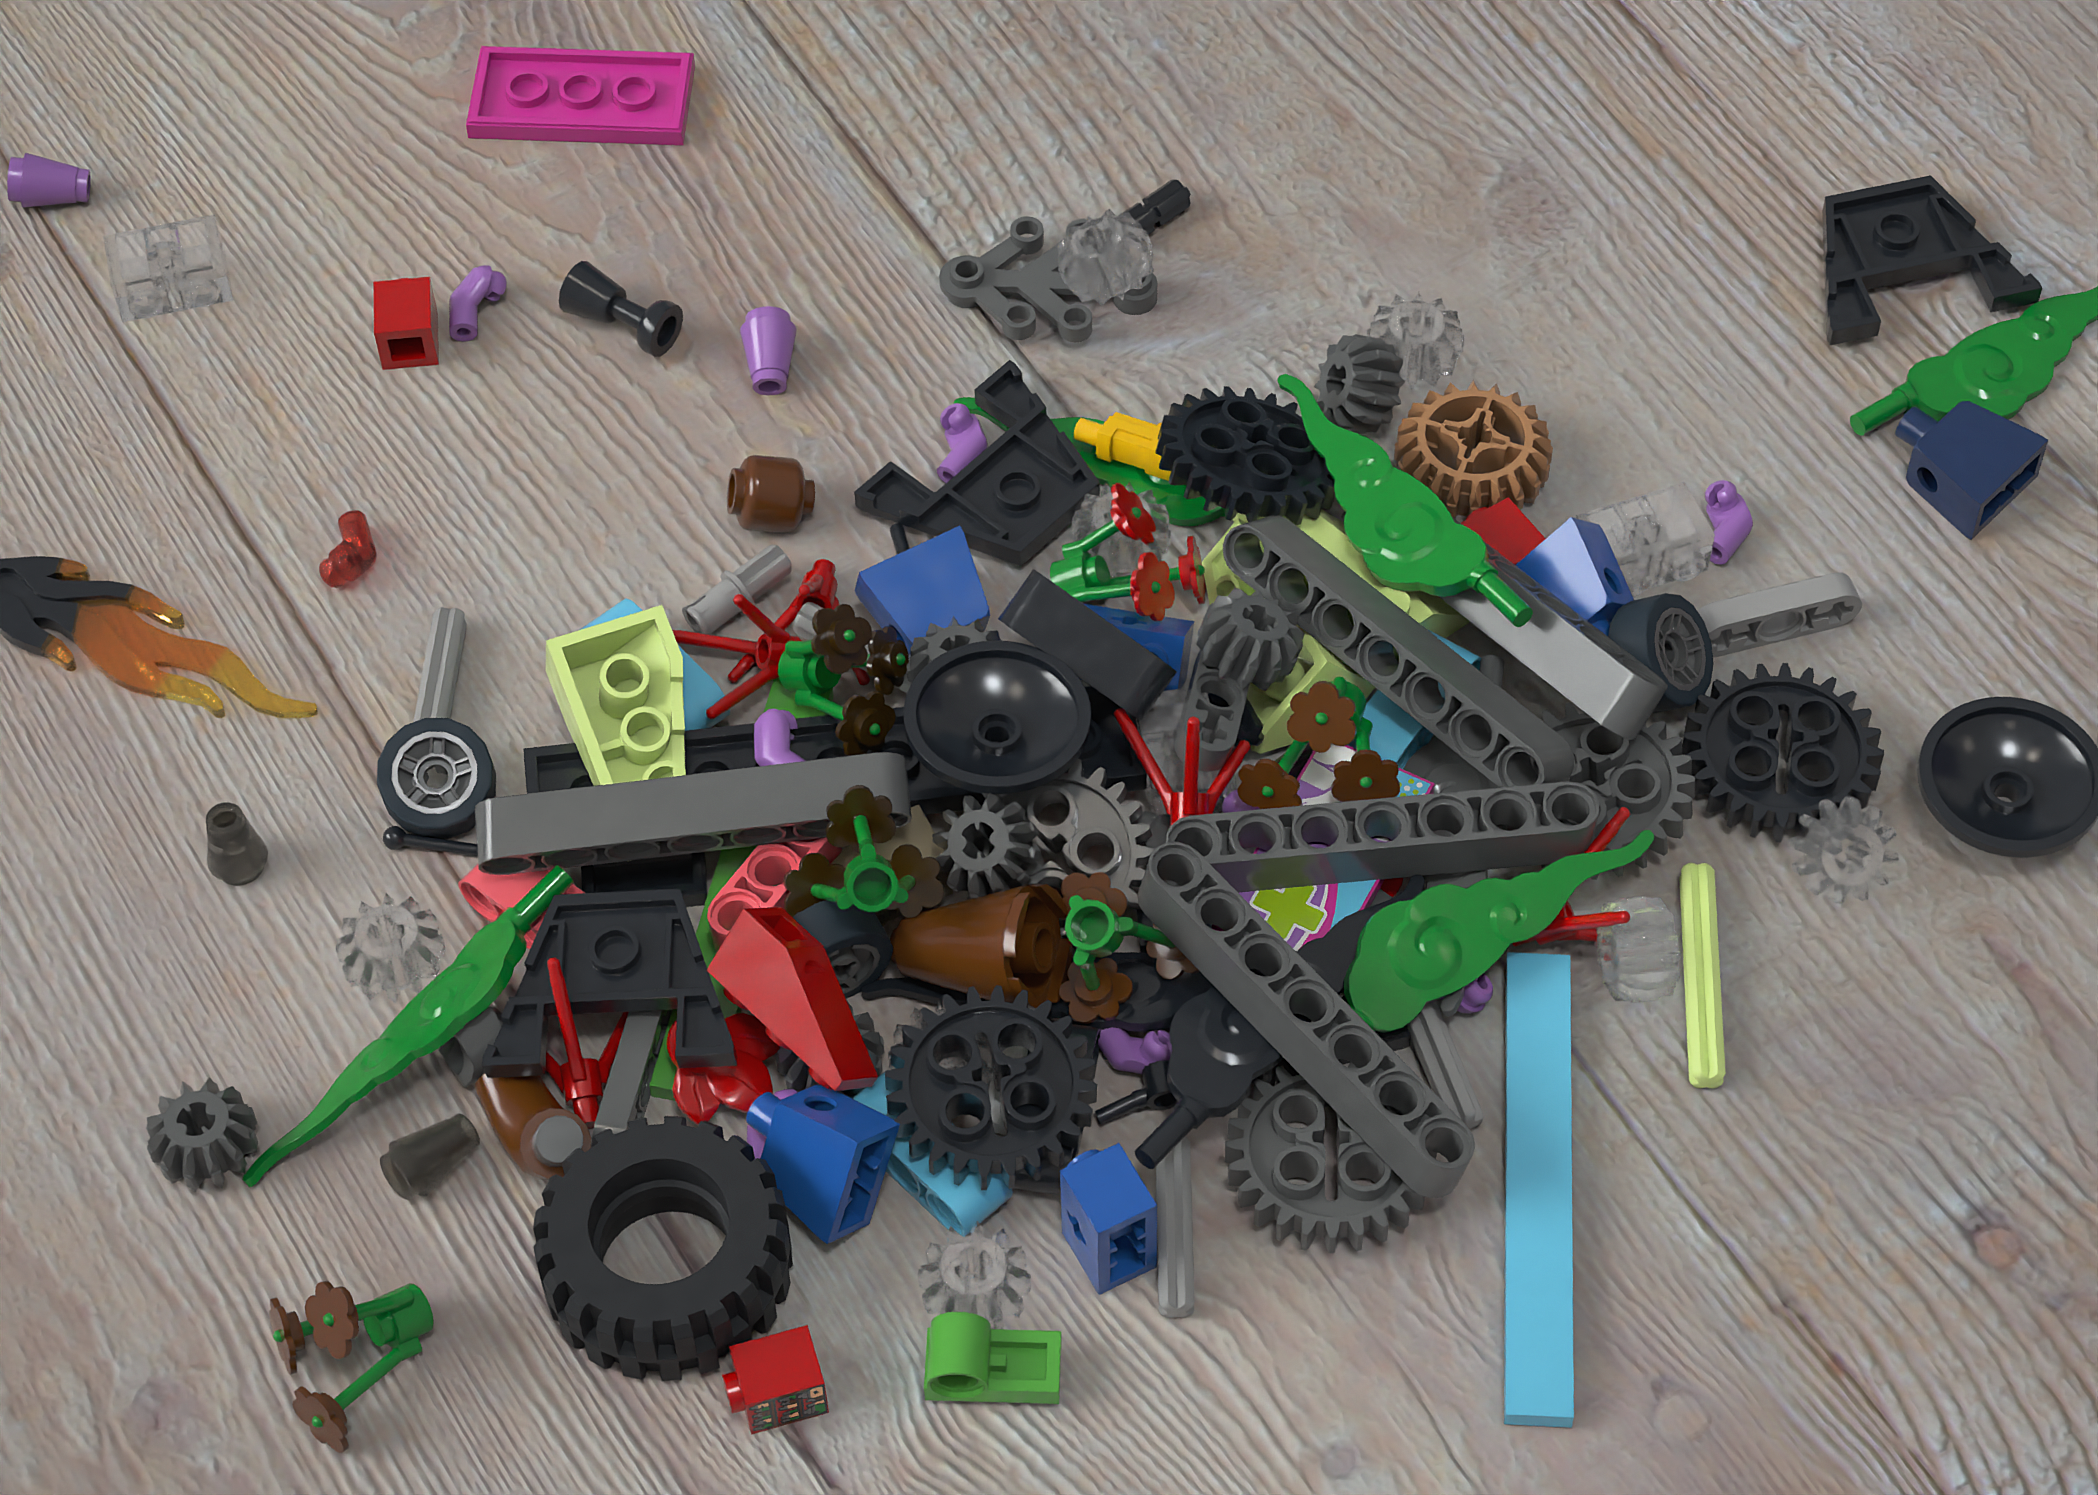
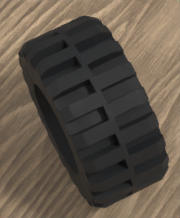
M664 1116V1124L648 1125L646 1117L627 1121L628 1130L613 1134L611 1128H608L591 1137L593 1147L587 1152L580 1148L575 1149L562 1162L565 1176L554 1175L550 1177L542 1192L545 1206H541L535 1212L533 1231L536 1244L533 1246L546 1302L553 1320L559 1321L562 1335L576 1349L586 1347L588 1359L604 1369H609L614 1362H618L621 1365L623 1376L640 1380L645 1379L647 1371H659L662 1381L682 1380L681 1370L698 1367L700 1374L703 1375L720 1368L718 1358L730 1352L729 1346L751 1341V1333L754 1330L760 1334L766 1333L777 1318L775 1303L780 1304L786 1301L791 1284L789 1268L793 1266L783 1193L777 1189L775 1174L766 1160L755 1159L753 1147L739 1136L732 1135L728 1141L724 1140L721 1126L707 1121H700L697 1128L687 1126L686 1117ZM683 1212L693 1214L713 1223L726 1235L722 1246L710 1262L694 1274L670 1283L644 1284L634 1282L617 1275L603 1264L608 1248L624 1229L642 1218L658 1213Z

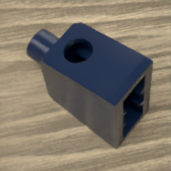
M1970 401L1959 402L1939 422L1919 408L1912 407L1900 420L1895 431L1897 437L1914 447L1906 474L1909 486L1970 540L2038 477L2048 439Z

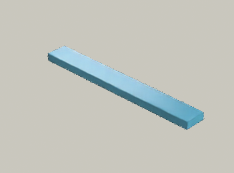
M1507 952L1505 963L1504 1424L1572 1428L1574 1420L1571 961L1570 955Z

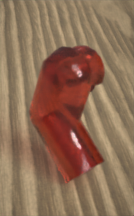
M352 510L340 516L338 526L343 541L329 552V558L321 561L319 565V574L322 580L330 587L340 588L347 581H355L369 570L376 561L377 552L367 518L359 510Z

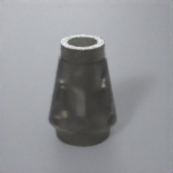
M223 802L213 806L206 815V861L209 871L217 879L229 885L241 886L253 882L262 873L268 859V849L265 842L238 805Z
M458 1113L450 1119H445L390 1142L389 1151L380 1157V1166L390 1186L402 1198L410 1200L417 1194L426 1197L473 1149L480 1145V1138L470 1120L463 1114Z

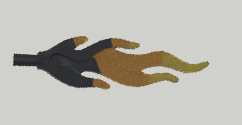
M46 556L0 559V634L18 648L45 657L57 663L66 671H75L77 664L72 652L62 640L40 628L50 627L73 641L96 668L113 683L134 693L202 706L216 718L224 717L225 708L223 702L209 686L158 669V667H175L193 671L213 679L223 685L238 699L260 713L279 718L313 717L318 714L315 703L287 699L270 692L250 672L243 661L227 647L205 640L176 636L144 622L133 611L145 614L158 623L172 629H182L185 625L180 611L166 604L151 592L132 584L114 581H89L90 574L87 566L69 559Z

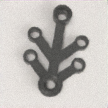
M1020 217L1011 224L1010 237L981 257L964 255L949 260L942 267L939 274L940 288L953 305L961 308L981 306L1002 325L1004 334L1013 340L1027 339L1036 330V312L1030 304L1059 328V334L1064 340L1076 343L1090 337L1092 334V313L1090 309L1081 304L1068 305L1056 294L1113 296V302L1118 310L1129 315L1147 313L1157 303V278L1147 266L1140 263L1127 264L1117 274L1059 272L1079 257L1090 256L1098 250L1099 228L1095 222L1089 219H1077L1069 223L1066 228L1065 240L1022 269L1006 270L1003 268L1022 254H1034L1044 245L1043 224L1034 217ZM1023 234H1032V235H1034V236H1032V237H1022L1021 235H1023ZM1079 236H1087V237H1089V238H1088V239H1084V240H1080V239H1077L1076 237H1079ZM1000 292L1019 293L1030 304L1022 301L1010 303ZM1014 319H1024V320H1026L1025 322H1022V323L1012 322V320H1014ZM1071 321L1082 322L1080 325H1070L1068 323Z

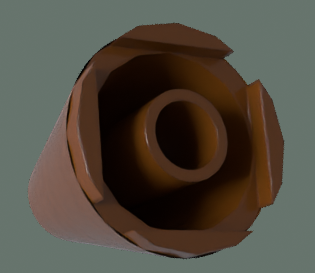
M1028 884L921 911L919 915L913 918L904 916L899 922L898 927L893 930L890 936L893 946L891 959L897 965L900 973L907 978L965 994L968 992V987L974 986L980 998L986 1000L991 999L996 985H1001L1004 1002L1013 1003L1017 995L1022 990L1028 991V1008L1035 1010L1047 1000L1057 1003L1060 1000L1059 988L1069 979L1067 975L1072 960V943L1068 938H1061L1058 919L1068 916L1067 908L1058 891L1048 884Z

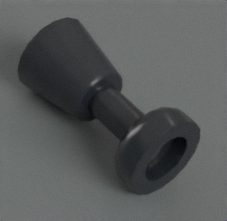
M581 261L575 264L568 272L560 289L558 301L559 307L563 312L603 323H612L617 319L637 329L636 337L639 347L654 357H660L667 353L676 341L682 327L683 311L679 305L671 301L659 300L646 309L628 300L624 288L588 261Z

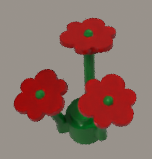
M1116 483L1111 487V493L1114 498L1111 501L1112 507L1110 509L1112 520L1083 539L1062 545L1064 559L1053 562L1050 567V580L1081 603L1091 600L1132 597L1136 612L1142 617L1150 616L1153 621H1162L1165 617V609L1171 608L1174 604L1175 591L1171 583L1172 581L1181 580L1184 591L1193 590L1198 604H1205V568L1202 566L1200 550L1194 536H1187L1188 552L1186 555L1178 557L1179 567L1169 568L1165 561H1158L1153 552H1143L1138 559V569L1134 570L1132 575L1111 578L1105 559L1101 555L1092 556L1088 553L1090 549L1119 531L1135 541L1140 539L1145 545H1150L1154 542L1152 533L1156 531V526L1153 518L1143 508L1138 495L1133 491L1128 492L1121 483Z

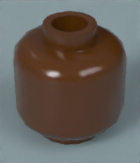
M752 455L744 459L740 468H732L727 487V509L729 514L736 515L743 529L789 533L798 527L802 514L811 515L813 512L815 483L814 480L805 479L804 470L797 459Z

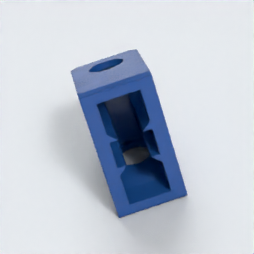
M1570 517L1516 564L1518 568L1606 636L1609 634L1610 623L1618 608L1634 600L1608 539L1599 524Z
M960 526L859 572L854 591L858 599L882 629L885 626H893L895 628L897 640L900 639L904 642L910 655V648L913 645L914 638L926 637V631L930 623L946 628L954 615L961 626H968L979 618L985 630L990 618L989 606L964 532Z
M821 1085L811 1086L781 1100L771 1092L760 1095L750 1106L746 1122L766 1137L760 1159L766 1160L775 1174L777 1189L782 1191L785 1205L826 1244L869 1225L900 1124L895 1122L894 1119L838 1091L827 1089Z

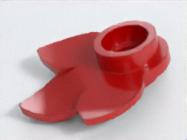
M737 1013L725 1018L737 1053V1066L679 1068L675 1057L677 1020L671 1026L667 1036V1050L671 1060L677 1066L672 1091L678 1107L695 1124L699 1125L700 1121L708 1122L716 1113L720 1103L731 1109L747 1113L752 1103L760 1095L766 1092L773 1094L772 1080L768 1068L762 1061L773 1056L780 1048L778 1044L766 1034L767 1027L757 1017L745 1013Z

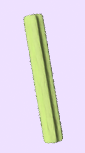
M1688 863L1681 869L1679 883L1689 1081L1696 1088L1708 1087L1715 1089L1722 1086L1726 1074L1715 870L1707 863L1698 865Z

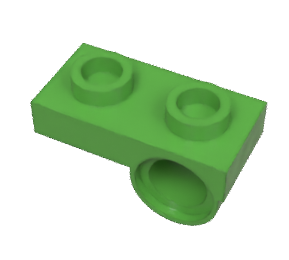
M948 1312L934 1317L931 1321V1326L927 1328L924 1377L925 1400L1059 1404L1062 1350L1061 1331L991 1329V1324L987 1319L968 1312Z

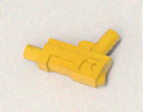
M1115 412L1113 416H1109L1104 424L1084 418L1078 420L1074 429V439L1096 446L1097 458L1108 462L1116 460L1144 469L1145 474L1169 481L1171 471L1159 468L1161 456L1155 454L1158 443L1157 438L1162 423L1156 425Z

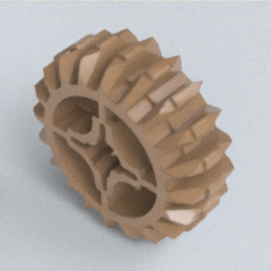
M1473 380L1467 390L1460 391L1450 382L1444 391V396L1429 390L1424 399V404L1412 403V407L1408 411V418H1403L1402 423L1398 427V442L1395 443L1394 459L1397 461L1396 466H1398L1399 470L1410 474L1430 488L1443 502L1451 516L1456 518L1457 515L1468 516L1481 507L1489 508L1508 497L1520 510L1523 508L1524 503L1534 504L1536 497L1539 495L1540 488L1544 487L1545 482L1549 478V464L1552 460L1553 447L1551 446V440L1548 439L1547 422L1538 420L1535 405L1521 406L1518 392L1506 397L1501 396L1497 383L1489 391L1479 390Z

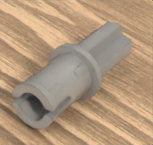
M769 545L735 572L724 571L720 576L722 581L693 603L682 608V613L695 633L711 635L712 632L741 611L733 602L735 595L742 594L755 605L754 600L791 573L792 563L779 546Z

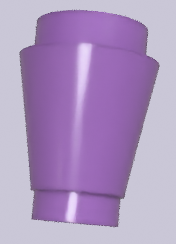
M25 153L24 158L11 157L7 181L9 201L21 202L23 208L89 201L91 187L90 169H80L77 166Z
M766 306L751 310L747 313L745 323L740 328L750 376L753 381V390L761 395H777L784 392L787 388V379L797 329L795 324L791 322L790 314L778 307Z

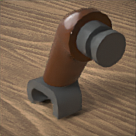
M490 1006L476 1018L466 1023L458 1033L440 1047L439 1052L463 1087H467L477 1081L474 1088L499 1141L520 1169L541 1180H549L554 1175L564 1177L562 1162L577 1148L584 1152L591 1149V1136L588 1127L578 1115L564 1109L559 1104L540 1075L487 1078L482 1067L483 1055L488 1044L494 1045L503 1024L501 1019L502 1013L497 1008Z

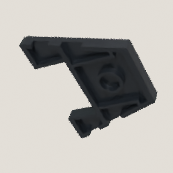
M1931 175L1825 197L1822 221L1826 335L1829 346L1878 336L1881 319L1867 290L1967 269L1971 272L1990 313L2039 302L2042 291L2040 282L2031 273L2024 277L2010 263L2012 255L1999 242L1990 243L1974 228L1976 219Z
M1009 360L974 389L975 404L1007 426L1009 430L936 492L931 491L890 461L854 492L856 507L864 512L933 536H938L960 526L970 549L1022 566L1100 497L1099 480L1064 431L1059 432L1047 415L1045 404L1037 393H1031L1023 382L1022 372L1014 362Z
M680 888L554 895L524 962L526 972L516 995L508 998L501 1014L503 1021L494 1045L488 1044L482 1060V1067L487 1078L545 1075L548 1018L558 1015L547 961L550 958H557L560 961L562 974L565 979L572 1014L677 1009L675 1057L679 1068L737 1066V1053L709 972L706 971L707 966Z

